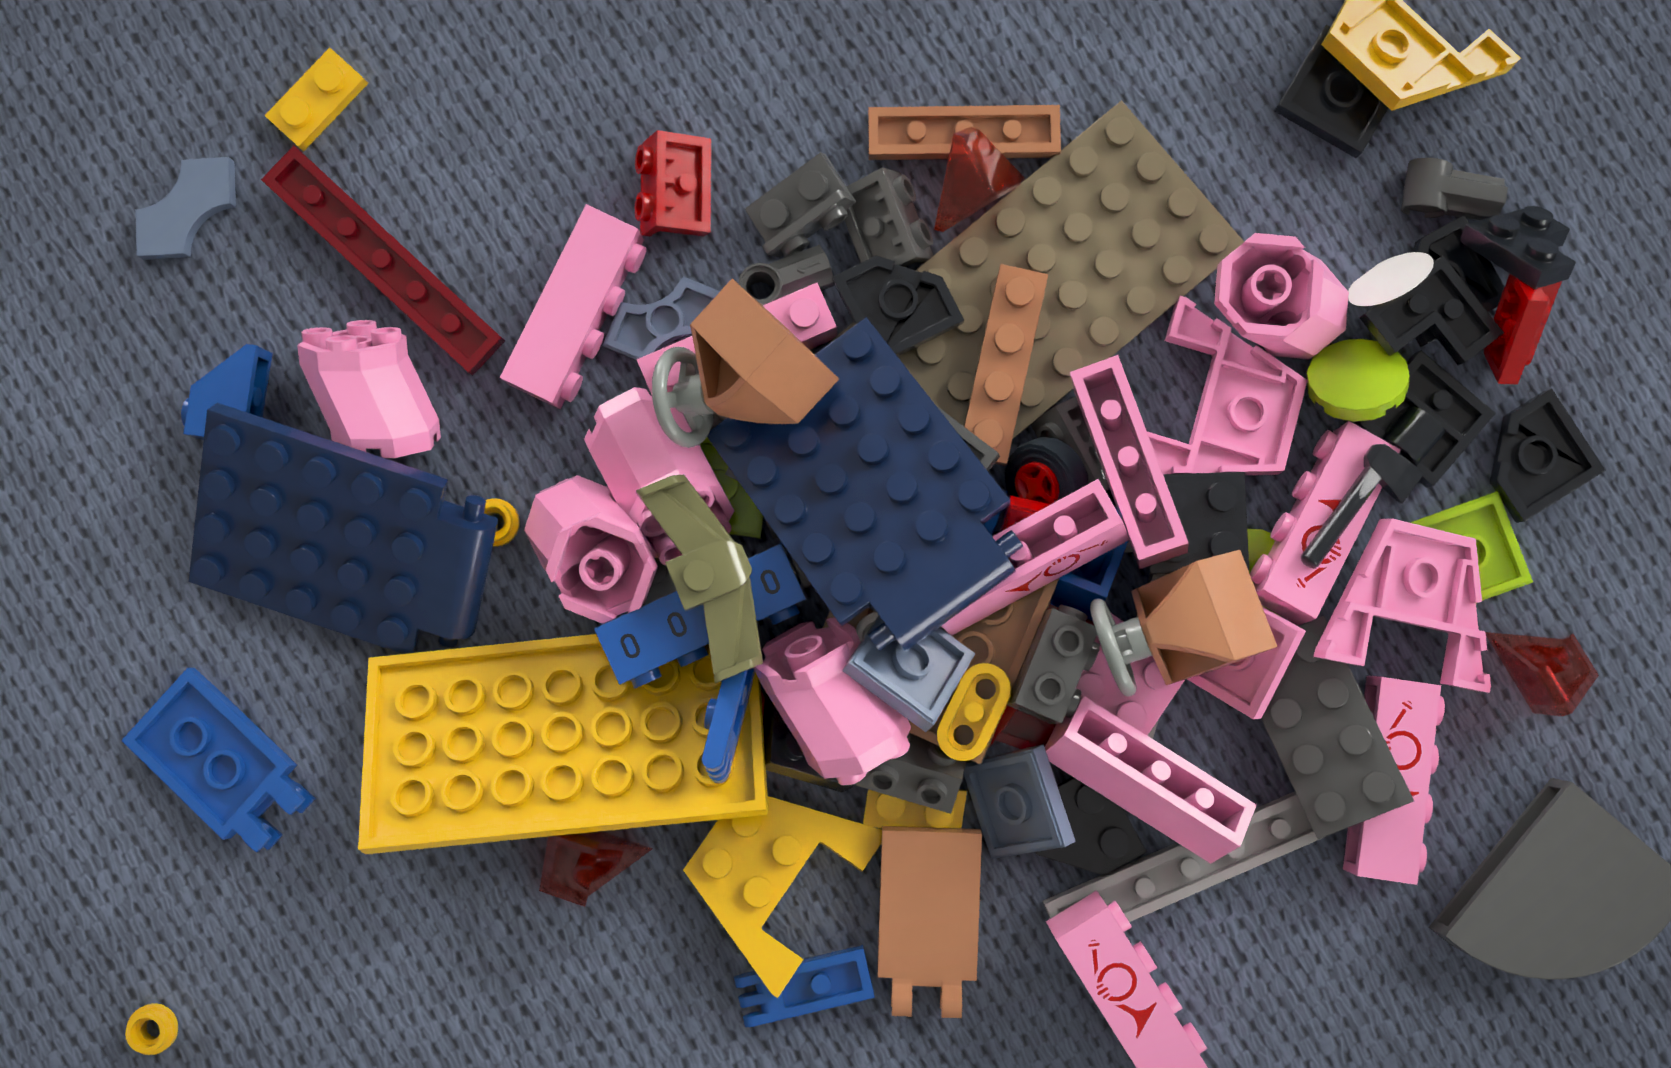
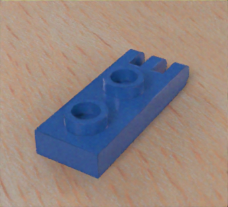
M754 668L721 681L718 698H711L708 702L704 727L709 729L702 755V762L714 783H723L729 777L755 675Z
M863 945L805 958L778 998L771 994L756 971L742 973L734 977L736 988L756 985L757 991L738 996L740 1007L746 1008L759 1004L761 1007L759 1011L743 1015L745 1027H754L875 998Z

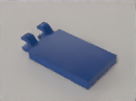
M187 668L121 740L222 840L231 839L238 833L244 842L255 852H259L263 847L270 850L282 837V834L267 820L261 818L274 801L285 812L292 815L296 810L299 813H303L316 799L303 786L288 777L297 764L195 668Z

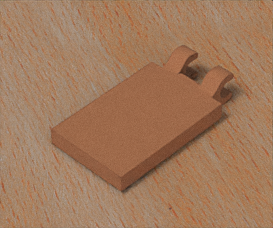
M882 826L877 975L878 978H892V1016L912 1017V986L940 987L941 1018H962V980L977 981L981 829Z

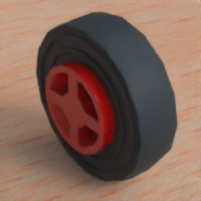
M1039 437L1020 445L1008 458L1004 472L1006 490L1009 497L1011 495L1047 504H1053L1089 484L1088 473L1082 459L1071 446L1057 438Z

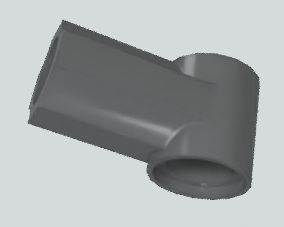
M1417 158L1408 163L1401 211L1407 215H1410V210L1425 213L1424 218H1437L1444 215L1462 217L1465 215L1467 219L1480 221L1494 215H1500L1502 207L1506 203L1508 187L1505 186V179L1453 170L1452 163L1443 159Z
M820 244L770 264H752L744 269L738 283L746 291L751 285L759 282L771 286L773 289L771 296L766 299H756L762 306L815 283H818L821 291L835 286L832 281L831 265Z

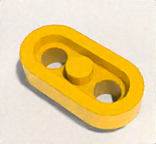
M981 663L969 668L962 676L937 730L938 744L948 757L958 761H968L980 756L987 748L1012 693L1011 681L1001 668L993 664ZM989 679L995 684L996 692L990 699L981 698L977 692L978 684L982 680ZM961 725H967L973 730V740L967 745L960 744L955 737V732Z

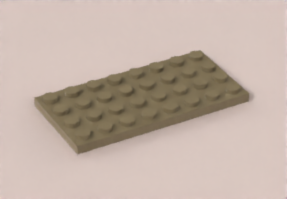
M1121 100L1061 150L1060 155L1053 156L916 270L922 273L926 271L943 277L964 318V323L898 356V358L934 404L964 426L1000 265L1004 264L1048 274L1013 440L1038 417L1073 390L1070 372L1115 355L1170 309L1180 296L1184 297L1217 269V265L1232 251L1242 245L1244 241ZM854 323L850 324L846 329H844L835 338H833L829 342V344L838 337H840L842 334H844L846 331L851 329L853 326H855Z

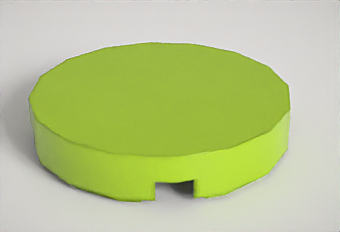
M1342 340L1329 345L1312 358L1307 370L1308 394L1313 403L1315 404L1316 401L1319 405L1323 406L1324 412L1333 418L1353 422L1375 420L1385 416L1387 409L1392 408L1395 404L1397 408L1404 402L1409 388L1410 375L1406 360L1398 351L1389 356L1379 342L1373 340Z

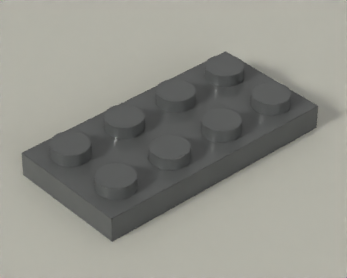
M1325 616L1298 626L1306 632L1261 718L1317 839L1414 802L1349 665L1314 657L1315 648L1328 624Z

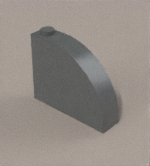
M1551 778L1428 928L1451 946L1504 972L1538 979H1569L1591 975L1618 965L1637 954L1652 942L1671 921V865L1573 782Z

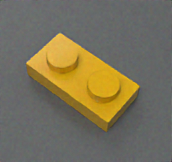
M329 47L264 116L302 151H305L367 86L368 82Z
M868 789L863 825L882 828V826L962 828L967 791L959 789L950 814Z

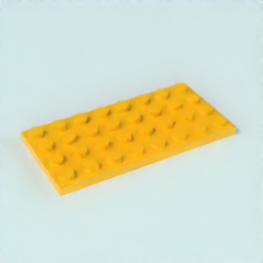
M597 634L368 658L358 850L364 854L768 815L761 683L755 672L729 777L723 783H714L702 762V755L709 729L704 727V719L708 702L711 698H718L722 682L720 681L715 684L709 644L705 645L708 653L707 656L683 667H680L677 659L658 667L662 674L661 677L635 689L631 680L619 685Z

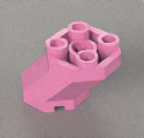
M1254 233L1217 265L1214 304L1242 337L1263 346L1270 355L1311 359L1346 330L1349 292L1320 259L1303 250L1305 247L1296 237Z
M357 320L348 322L346 324L347 330L332 332L331 328L321 327L309 328L301 332L302 342L297 345L299 363L331 431L332 441L366 452V449H378L382 458H398L428 451L433 448L434 441H439L441 438L439 418L410 360L406 335L401 334L400 328H377L376 321Z
M634 387L598 407L594 416L596 426L593 432L588 429L584 440L616 503L639 526L654 558H659L660 562L666 565V561L682 554L638 497L636 490L672 475L684 474L728 534L730 533L731 525L729 520L734 509L700 445L691 448L681 447L667 437L658 422L652 395L649 394L647 389ZM676 407L670 408L678 426L685 432H691L692 429L684 414L679 412Z
M576 475L560 481L556 485L546 488L535 495L524 531L551 582L554 581L561 591L559 598L564 608L602 624L615 619L618 615L627 611L630 613L640 609L647 599L658 565L639 526L616 503L610 489Z
M835 617L826 619L828 628L816 629L813 621L800 623L765 644L762 650L766 658L763 664L754 667V670L761 685L801 747L808 765L824 779L836 778L840 785H852L861 781L867 772L885 761L896 759L907 753L910 747L907 736L911 725L907 718L842 671L861 643L855 627L848 623L841 626Z

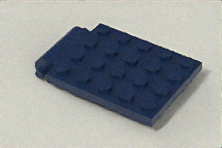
M866 317L815 354L839 380L798 424L755 423L727 418L711 429L707 437L839 624L844 626L872 605L884 622L867 634L871 641L881 651L897 639L906 652L1015 573L1016 570L1008 558L1020 550L1023 545L1012 530L995 541L983 524L1011 504L1009 497Z
M216 403L207 409L188 582L402 654L415 652L420 630L439 636L438 642L442 646L455 647L459 639L468 638L475 633L498 520L496 517L484 514L486 500L483 497L477 495L467 496L464 507L445 501L448 479Z

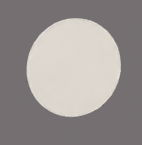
M1412 252L1384 260L1353 282L1348 290V300L1356 306H1373L1396 299L1418 286L1429 275L1433 268V259L1426 253Z

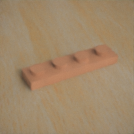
M1060 105L868 107L869 160L1052 158L1061 153Z
M1001 264L999 267L964 424L966 429L999 453L1000 458L995 464L1006 466L1048 279V274Z

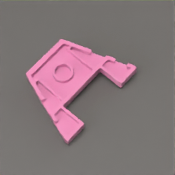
M1180 296L1174 305L1165 341L1212 356L1189 444L1147 432L1162 473L1245 472V475H1278L1285 470L1308 380L1259 346H1250L1231 333V327L1218 318L1212 320L1195 308L1196 303L1187 297Z
M1380 519L1315 648L1314 657L1364 666L1372 619L1375 616L1447 632L1448 639L1440 684L1490 693V674L1483 673L1481 651L1487 650L1486 633L1478 629L1476 603L1482 602L1476 539L1396 519Z

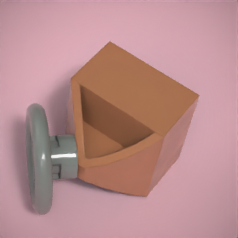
M732 278L690 324L695 353L684 347H673L666 350L658 359L652 376V400L658 422L667 437L681 447L691 448L701 444L708 436L712 428L714 413L731 419L755 423L798 424L839 378L786 326ZM676 362H681L678 383L674 385L672 392H667L669 372ZM676 407L679 412L684 413L692 429L691 432H685L678 426L670 408Z
M1241 550L1195 561L1132 590L1138 614L1136 618L1115 624L1104 600L1097 598L1090 604L1092 620L1106 661L1119 690L1127 697L1134 695L1137 689L1130 665L1132 662L1153 656L1165 684L1170 685L1277 647Z

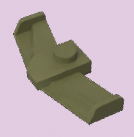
M684 474L672 475L636 490L638 497L682 554L666 561L665 564L685 612L700 605L704 606L715 684L763 664L750 580L752 568L743 546L734 542Z

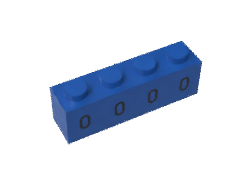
M779 544L748 558L752 568L750 580L756 620L759 621L769 617L772 625H775L799 614L796 603L806 598L782 545ZM677 591L594 628L619 685L631 680L634 689L661 677L662 674L658 667L677 659L680 667H683L708 655L705 645L709 644L704 606L700 605L685 612Z

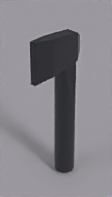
M1386 444L1372 445L1364 455L1365 468L1302 553L1301 561L1303 564L1313 569L1319 567L1378 484L1399 504H1403L1424 473Z

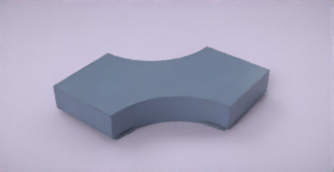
M218 157L181 160L179 177L173 189L156 204L142 209H135L137 257L143 260L191 257L193 239L202 224L220 211L236 208L235 164L231 158Z
M683 276L674 290L657 302L646 305L621 302L602 346L607 350L637 361V359L660 350L663 346L674 340L692 336L690 324L720 291Z

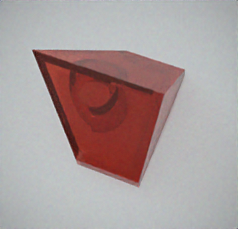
M968 127L953 134L934 227L936 231L944 232L1019 187L1025 180L1024 176L979 129Z
M1485 632L1488 640L1534 714L1566 716L1573 713L1599 676L1574 634L1558 639Z
M603 831L548 836L539 891L585 907L588 897L653 848Z

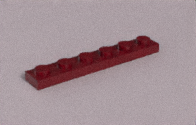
M293 145L261 179L472 376L505 342L498 333L297 147Z

